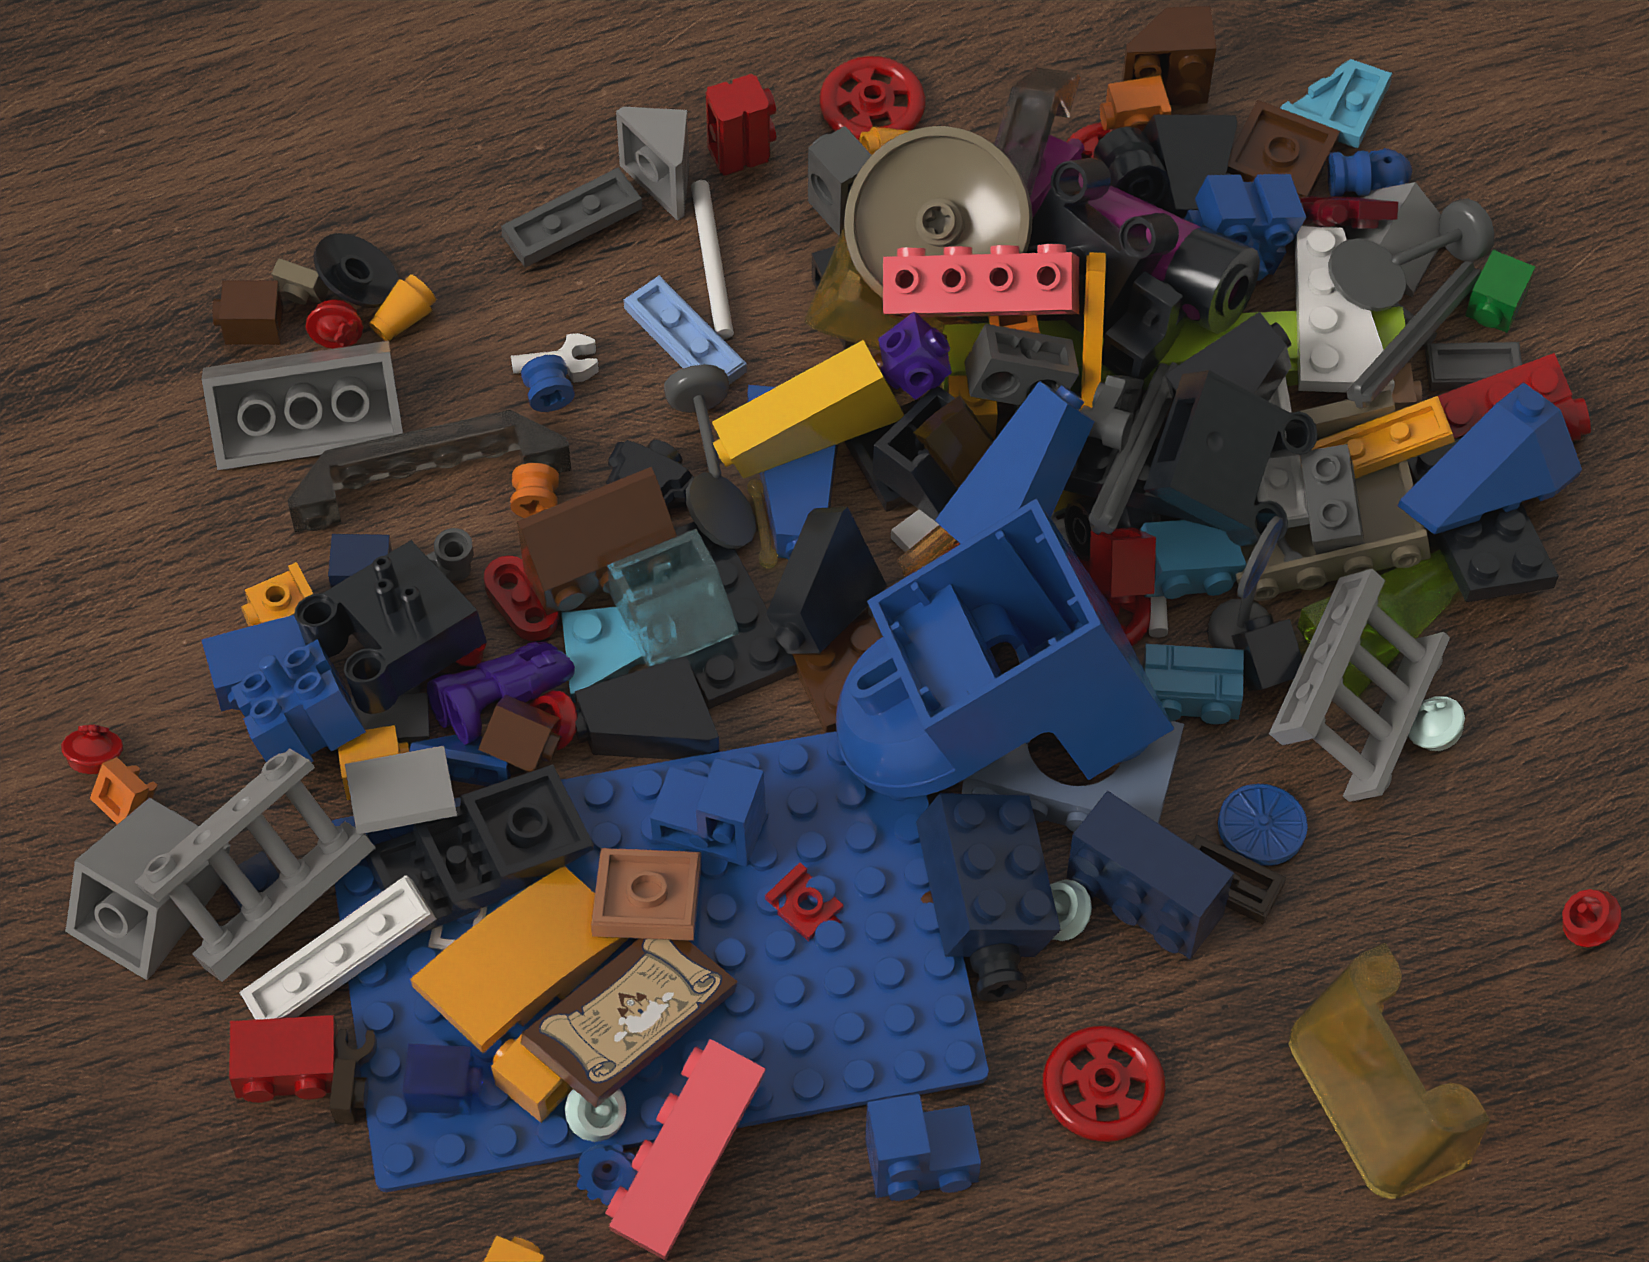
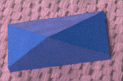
M456 734L411 743L409 752L444 745L450 780L488 787L511 779L508 762L478 750L483 739L482 736L466 745L459 740Z

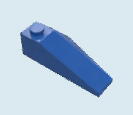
M1523 382L1497 402L1400 499L1397 506L1433 534H1438L1479 521L1482 514L1503 508L1505 512L1517 509L1520 503L1525 500L1537 497L1540 501L1554 497L1575 480L1582 471L1561 409Z

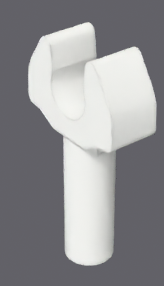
M579 333L568 334L563 347L558 351L511 356L513 374L521 373L523 366L536 357L557 355L565 360L571 381L573 383L583 382L598 373V360L595 358L577 360L575 357L595 353V339Z

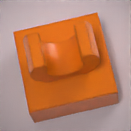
M117 757L102 763L90 799L116 824H119L148 798L153 799L158 785L154 781L146 785L138 777L141 769L137 765L127 767Z

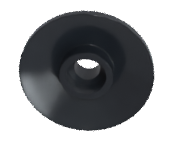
M345 233L330 234L324 237L314 250V265L322 281L336 295L352 304L368 308L381 307L398 281L397 272L387 256L376 246L360 237Z

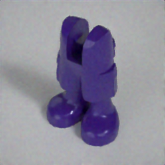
M534 641L516 649L511 654L478 663L476 669L456 674H444L430 680L427 683L428 701L438 723L443 728L453 726L459 740L466 745L481 736L482 721L480 714L487 706L496 701L499 703L505 695L524 703L535 699L540 694L569 681L575 674V666L571 659L554 645L548 642L538 643Z

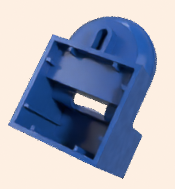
M1037 498L867 601L883 637L871 645L850 670L843 684L836 710L838 745L845 763L864 785L878 793L893 797L923 796L951 787L1024 743L1031 742V739L1045 732L1056 735L1087 779L1090 780L1119 762L1137 757L1149 744L1174 730L1109 602ZM1000 642H1008L1014 647L1020 664L1002 675L990 648Z

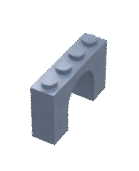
M1171 721L1174 727L1173 731L1149 744L1137 757L1121 762L1113 774L1095 784L1071 786L1052 780L1037 768L1029 754L1028 743H1024L964 779L962 794L1029 795L1035 822L1049 821L1065 825L1069 830L1075 832L1108 790L1159 824L1180 748L1184 724Z

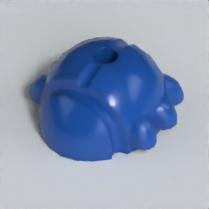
M1388 148L1370 151L1371 190L1402 185L1410 181L1412 166L1405 156Z
M615 1143L612 1146L596 1145L588 1148L582 1153L578 1162L580 1178L577 1181V1188L580 1190L586 1189L587 1197L590 1200L600 1198L604 1205H609L618 1188L622 1186L629 1190L638 1173L637 1170L631 1167L635 1158L633 1153H624L623 1146L620 1143ZM604 1164H610V1165H611V1166H610L609 1168H607V1169H605V1168L602 1167Z

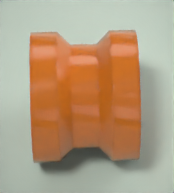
M527 463L514 469L512 472V486L516 491L511 496L510 506L516 515L526 518L558 505V498L554 491L559 486V473L555 468L541 463Z

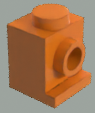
M1161 76L1108 84L1106 103L1100 104V118L1103 129H1110V131L1127 126L1139 128L1143 131L1153 115H1171L1172 112Z

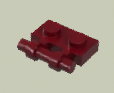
M1332 196L1299 197L1306 215L1303 225L1313 222L1322 227L1341 225L1355 228H1379V220H1397L1398 201Z

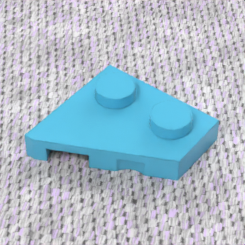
M1350 59L1336 68L1330 77L1321 78L1309 86L1306 96L1294 104L1287 101L1281 106V109L1340 131L1338 142L1359 148L1390 86L1392 73Z
M657 602L562 612L566 655L575 666V674L569 680L570 696L573 703L576 702L575 691L602 683L607 679L611 680L626 675L633 666L645 664L663 654Z

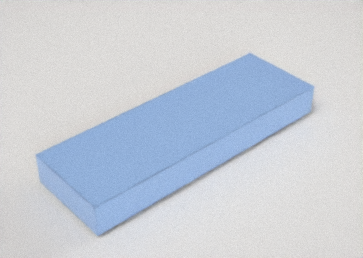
M657 276L624 299V309L682 368L703 364L717 366L725 371L729 384L747 372V363L660 276Z

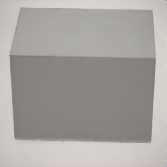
M642 107L620 108L616 111L620 166L678 221L685 215L689 174L687 110Z
M1416 182L1370 190V194L1364 197L1366 199L1398 201L1397 220H1379V228L1347 226L1344 231L1347 240L1358 238L1373 241L1395 256L1440 236L1439 218L1441 214ZM1439 249L1401 265L1406 282L1404 294L1410 297L1413 296Z
M444 745L345 764L357 835L457 816Z

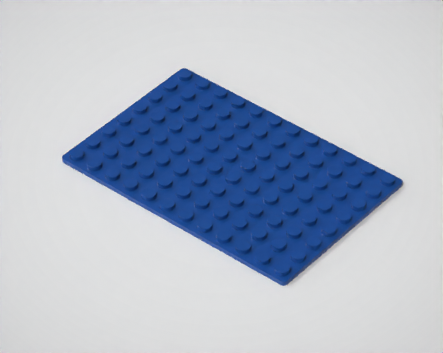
M837 731L562 779L561 781L594 844L592 851L567 864L565 867L595 893L601 848L693 852L655 841L652 838L650 817L670 766L681 770L695 768L709 775L714 759L717 757L727 761L742 759L750 762L757 769L764 771L766 818L748 867L701 854L702 865L694 940H689L738 981L736 990L620 1088L626 1103L624 1122L617 1133L608 1139L593 1142L580 1138L567 1123L565 1106L568 1095L541 1123L495 1085L491 1068L494 1064L493 1058L496 1052L507 1040L511 1038L516 1040L526 1029L559 1004L561 1000L556 996L523 1027L517 1022L488 1050L482 1053L412 987L410 979L443 950L428 947L432 929L410 937L348 981L357 1049L365 1044L367 1030H373L377 1041L375 1055L371 1060L362 1065L360 1072L361 1077H368L369 1082L368 1100L365 1109L375 1181L378 1189L382 1192H392L578 1158L588 1148L596 1145L612 1146L615 1143H620L623 1149L641 1146L645 1139L654 1143L663 1127V1124L656 1121L664 1102L670 1093L679 1097L689 1079L681 1075L689 1056L695 1047L704 1050L710 1039L766 1068L765 1076L737 1128L867 1105L869 1101L913 1094L921 1095L985 1082L988 1078L989 1070L964 958L945 957L934 903L923 904L921 901L922 896L931 891L916 821L929 807L927 795L893 797L878 793L864 785L845 763L839 749ZM461 797L454 798L455 807L460 806ZM354 816L332 820L335 826H340L345 821L356 828ZM413 824L365 834L372 844L376 845L413 832ZM363 858L335 883L340 921L381 893L366 858ZM800 862L807 868V873L813 877L807 882L806 887L818 890L823 897V903L835 897L843 904V909L836 915L842 923L840 924L832 920L822 922L817 926L815 936L810 941H807L778 915V910L765 900V894ZM527 887L488 905L486 916ZM786 893L779 899V909L786 902ZM807 896L808 900H804L799 904L802 909L811 910L817 906L818 902L814 897ZM481 909L444 924L441 938L458 939L473 927L474 919L478 917ZM629 938L599 967H597L588 977H586L576 988H574L567 996H569L578 987H580L583 983H585L588 979H590L593 975H595L598 971H600L603 967H605L608 963L615 959L619 954H621L639 938Z

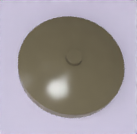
M932 126L911 130L893 138L880 147L866 161L850 189L845 209L844 227L848 251L857 271L869 287L883 298V257L897 256V249L924 248L926 249V256L944 255V247L963 246L972 247L973 255L990 254L991 246L1013 245L1019 246V253H1027L1031 239L1033 217L1026 184L1016 166L1004 152L985 138L970 131L948 126Z

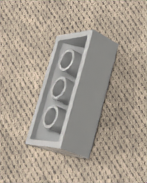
M389 341L203 368L202 385L217 470L404 443Z

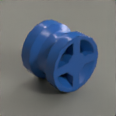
M1357 151L1353 156H1344L1340 152H1330L1327 165L1330 196L1342 197L1345 192H1355L1358 196L1370 194L1371 162L1367 151Z
M543 355L527 362L521 370L523 383L530 388L528 392L530 406L536 411L551 412L567 406L575 396L572 382L565 378L568 370L566 362L561 356Z

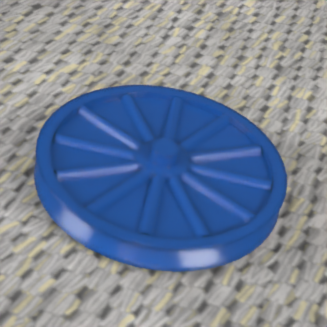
M1250 784L1236 789L1224 800L1218 816V831L1225 846L1229 850L1260 865H1276L1291 859L1303 846L1307 834V817L1300 803L1285 790L1268 784Z

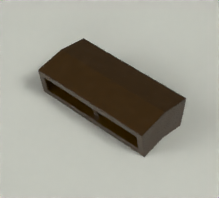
M960 395L936 411L913 432L957 489H959L995 441Z

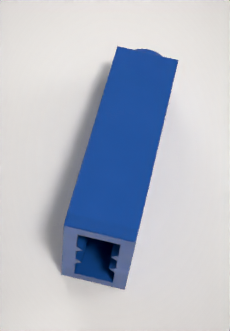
M1039 381L935 521L962 544L1036 498L1051 518L1095 422L1080 410L1084 401L1063 385L1055 391Z
M748 385V402L775 387ZM838 444L759 473L777 558L789 560L806 518L814 508L831 507Z

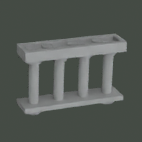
M1373 569L1339 578L1269 733L1281 745L1313 739L1351 771L1352 776L1343 794V797L1349 802L1381 796L1390 785L1392 771L1433 676L1442 665V656L1450 639L1444 632L1415 639L1377 606V598L1385 580ZM1366 623L1404 655L1396 675L1360 645V636ZM1349 661L1387 694L1379 714L1343 685V674ZM1331 701L1370 733L1361 754L1325 724V715Z
M292 749L269 759L264 764L261 774L170 852L161 854L151 860L145 867L144 874L135 881L136 885L157 902L161 901L166 895L170 896L204 939L202 946L192 953L205 970L221 982L375 849V846L365 833L357 835L354 826L345 821L340 826H335L301 782V779L315 768L310 760ZM284 794L319 838L318 845L302 859H296L262 814ZM245 827H247L281 871L279 879L264 892L259 893L223 848ZM206 861L210 863L242 904L241 912L225 926L218 925L184 882L188 876Z

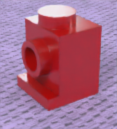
M800 862L765 894V900L778 910V915L807 941H810L815 936L817 926L822 922L832 920L840 924L842 923L836 915L843 909V904L835 897L823 903V897L818 890L806 887L807 882L813 877L807 873V868ZM786 893V902L780 909L779 899ZM807 896L814 897L818 902L817 906L811 910L802 909L799 904L804 900H808Z

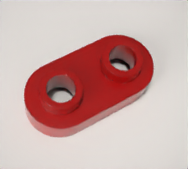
M502 556L490 562L484 572L486 594L519 637L529 641H540L551 636L558 627L559 612L557 611L550 615L546 614L524 572L522 559L515 556ZM508 582L516 584V586L512 589H504L501 587L503 584ZM535 616L543 619L538 623H529L527 621Z

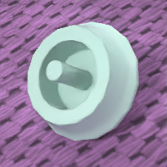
M1435 696L1424 700L1408 737L1414 744L1430 751L1448 749L1462 736L1465 722L1463 708L1456 700L1449 697Z
M1065 879L1050 884L1061 931L1053 940L1059 941L1069 940L1080 934L1088 924L1092 911L1091 897L1086 888L1077 881Z
M619 1088L595 1108L578 1092L572 1089L567 1097L565 1106L567 1123L572 1131L584 1140L597 1142L608 1139L617 1133L624 1122L626 1103L622 1091Z

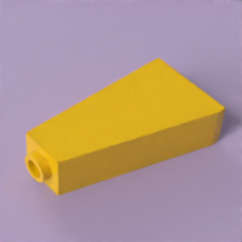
M862 340L714 420L712 423L720 439L712 443L725 467L734 464L744 479L895 423L904 416V413L866 343Z

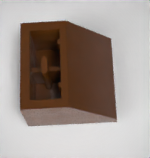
M1211 6L1165 8L1126 45L1121 82L1161 76L1170 105L1192 106L1195 104H1207L1217 49Z

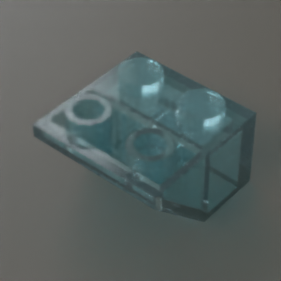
M697 529L607 565L610 595L648 667L685 655L687 656L739 634L738 626L717 566Z

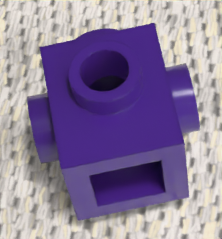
M916 312L911 313L878 338L883 362L881 372L884 378L893 388H902L915 400L931 388L938 387L952 373L948 352L950 351L948 341L939 330L931 327Z

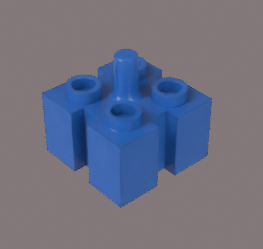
M1257 174L1254 182H1243L1241 175H1207L1195 197L1199 210H1188L1184 218L1195 225L1208 227L1257 250L1260 258L1259 276L1257 279L1259 281L1265 278L1266 275L1275 273L1286 254L1285 245L1294 240L1306 219V215L1291 174Z
M318 640L291 650L283 658L284 666H281L274 655L265 656L258 664L261 671L250 673L240 683L231 687L238 707L245 716L243 720L250 738L266 762L273 756L292 749L312 763L313 758L311 754L326 746L333 751L366 732L357 710L351 703L352 699L344 680Z

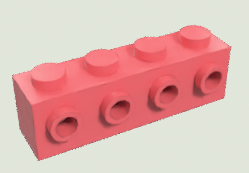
M1063 244L1038 245L1037 253H1019V246L997 245L990 247V254L973 255L972 247L954 246L944 247V255L926 256V249L899 248L897 249V256L883 257V314L892 318H906L913 312H916L920 317L1079 314V257L1072 252H1066V245Z
M711 1039L704 1050L698 1047L693 1049L681 1072V1075L689 1078L681 1094L678 1097L670 1093L656 1119V1121L663 1124L661 1131L654 1143L647 1139L644 1140L631 1165L632 1168L638 1171L629 1190L622 1186L618 1188L605 1214L613 1218L609 1225L610 1231L664 1260L667 1259L763 1080L766 1068Z

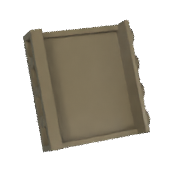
M1391 390L1382 391L1367 408H1357L1354 401L1344 400L1300 412L1308 414L1313 419L1317 428V440L1396 411ZM1407 460L1355 479L1365 544L1316 555L1312 543L1310 524L1287 528V532L1284 535L1291 549L1299 552L1303 558L1284 562L1285 556L1276 543L1273 553L1258 580L1254 600H1269L1276 597L1279 593L1295 589H1317L1326 582L1339 580L1340 577L1369 569L1378 571L1391 567L1408 568L1418 564L1421 560L1430 559V548L1424 526L1397 506L1400 499L1414 486ZM1240 546L1246 564L1255 546ZM1244 570L1240 573H1236L1238 586L1240 584V580Z

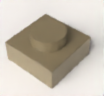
M278 258L271 273L274 280H278L281 295L298 304L305 305L307 300L320 304L325 301L330 290L322 281L317 271Z

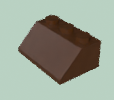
M652 467L517 521L524 572L547 615L559 610H572L590 597L602 592L611 593L620 590L631 580L648 573H661L668 569L672 563L679 561L677 535Z

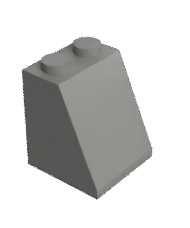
M148 798L75 860L65 932L145 980H148L187 931L191 923L169 895H166L161 901L157 902L136 885L135 881L144 874L145 867L151 860L161 854L170 852L199 826L155 800ZM229 843L223 846L228 854L231 847ZM208 861L184 880L204 907L222 885L220 876Z

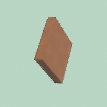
M601 848L591 922L592 936L694 940L702 865L701 852Z

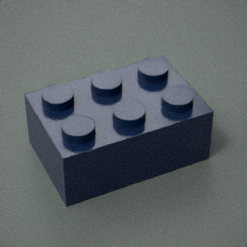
M1107 790L1073 833L1066 878L1077 881L1084 886L1091 898L1096 897L1110 906L1113 913L1124 923L1132 926L1137 924L1151 933L1155 941L1165 950L1171 953L1179 952L1188 959H1191L1224 916L1234 872Z
M940 793L917 819L916 825L945 957H970L980 948L999 943L1016 945L1019 948L1021 957H1036L1061 931L1030 796Z

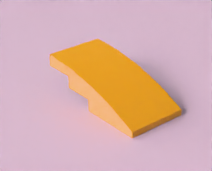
M564 866L530 885L491 912L445 948L410 980L412 987L475 1047L484 1053L517 1022L523 1027L556 996L562 1001L629 938L592 936L591 922L595 893Z

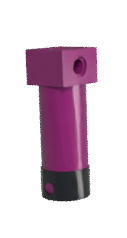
M1027 125L1005 149L1004 153L1016 166L1026 184L1032 206V217L1034 218L1051 188L1053 170L1064 161L1081 159V154L1085 148L1079 139L1071 138L1067 143ZM1079 173V184L1082 188L1083 178L1082 175ZM1113 186L1109 187L1108 192L1103 197L1088 201L1092 207L1119 229L1127 219L1134 216L1153 213H1165L1171 216L1179 229V240L1176 247L1170 253L1162 256L1151 275L1160 281L1168 283L1176 292L1183 296L1180 309L1187 313L1186 320L1216 334L1227 331L1238 320L1254 292L1259 276L1260 258L1257 250L1208 227L1195 225ZM1147 227L1146 237L1151 244L1152 235Z

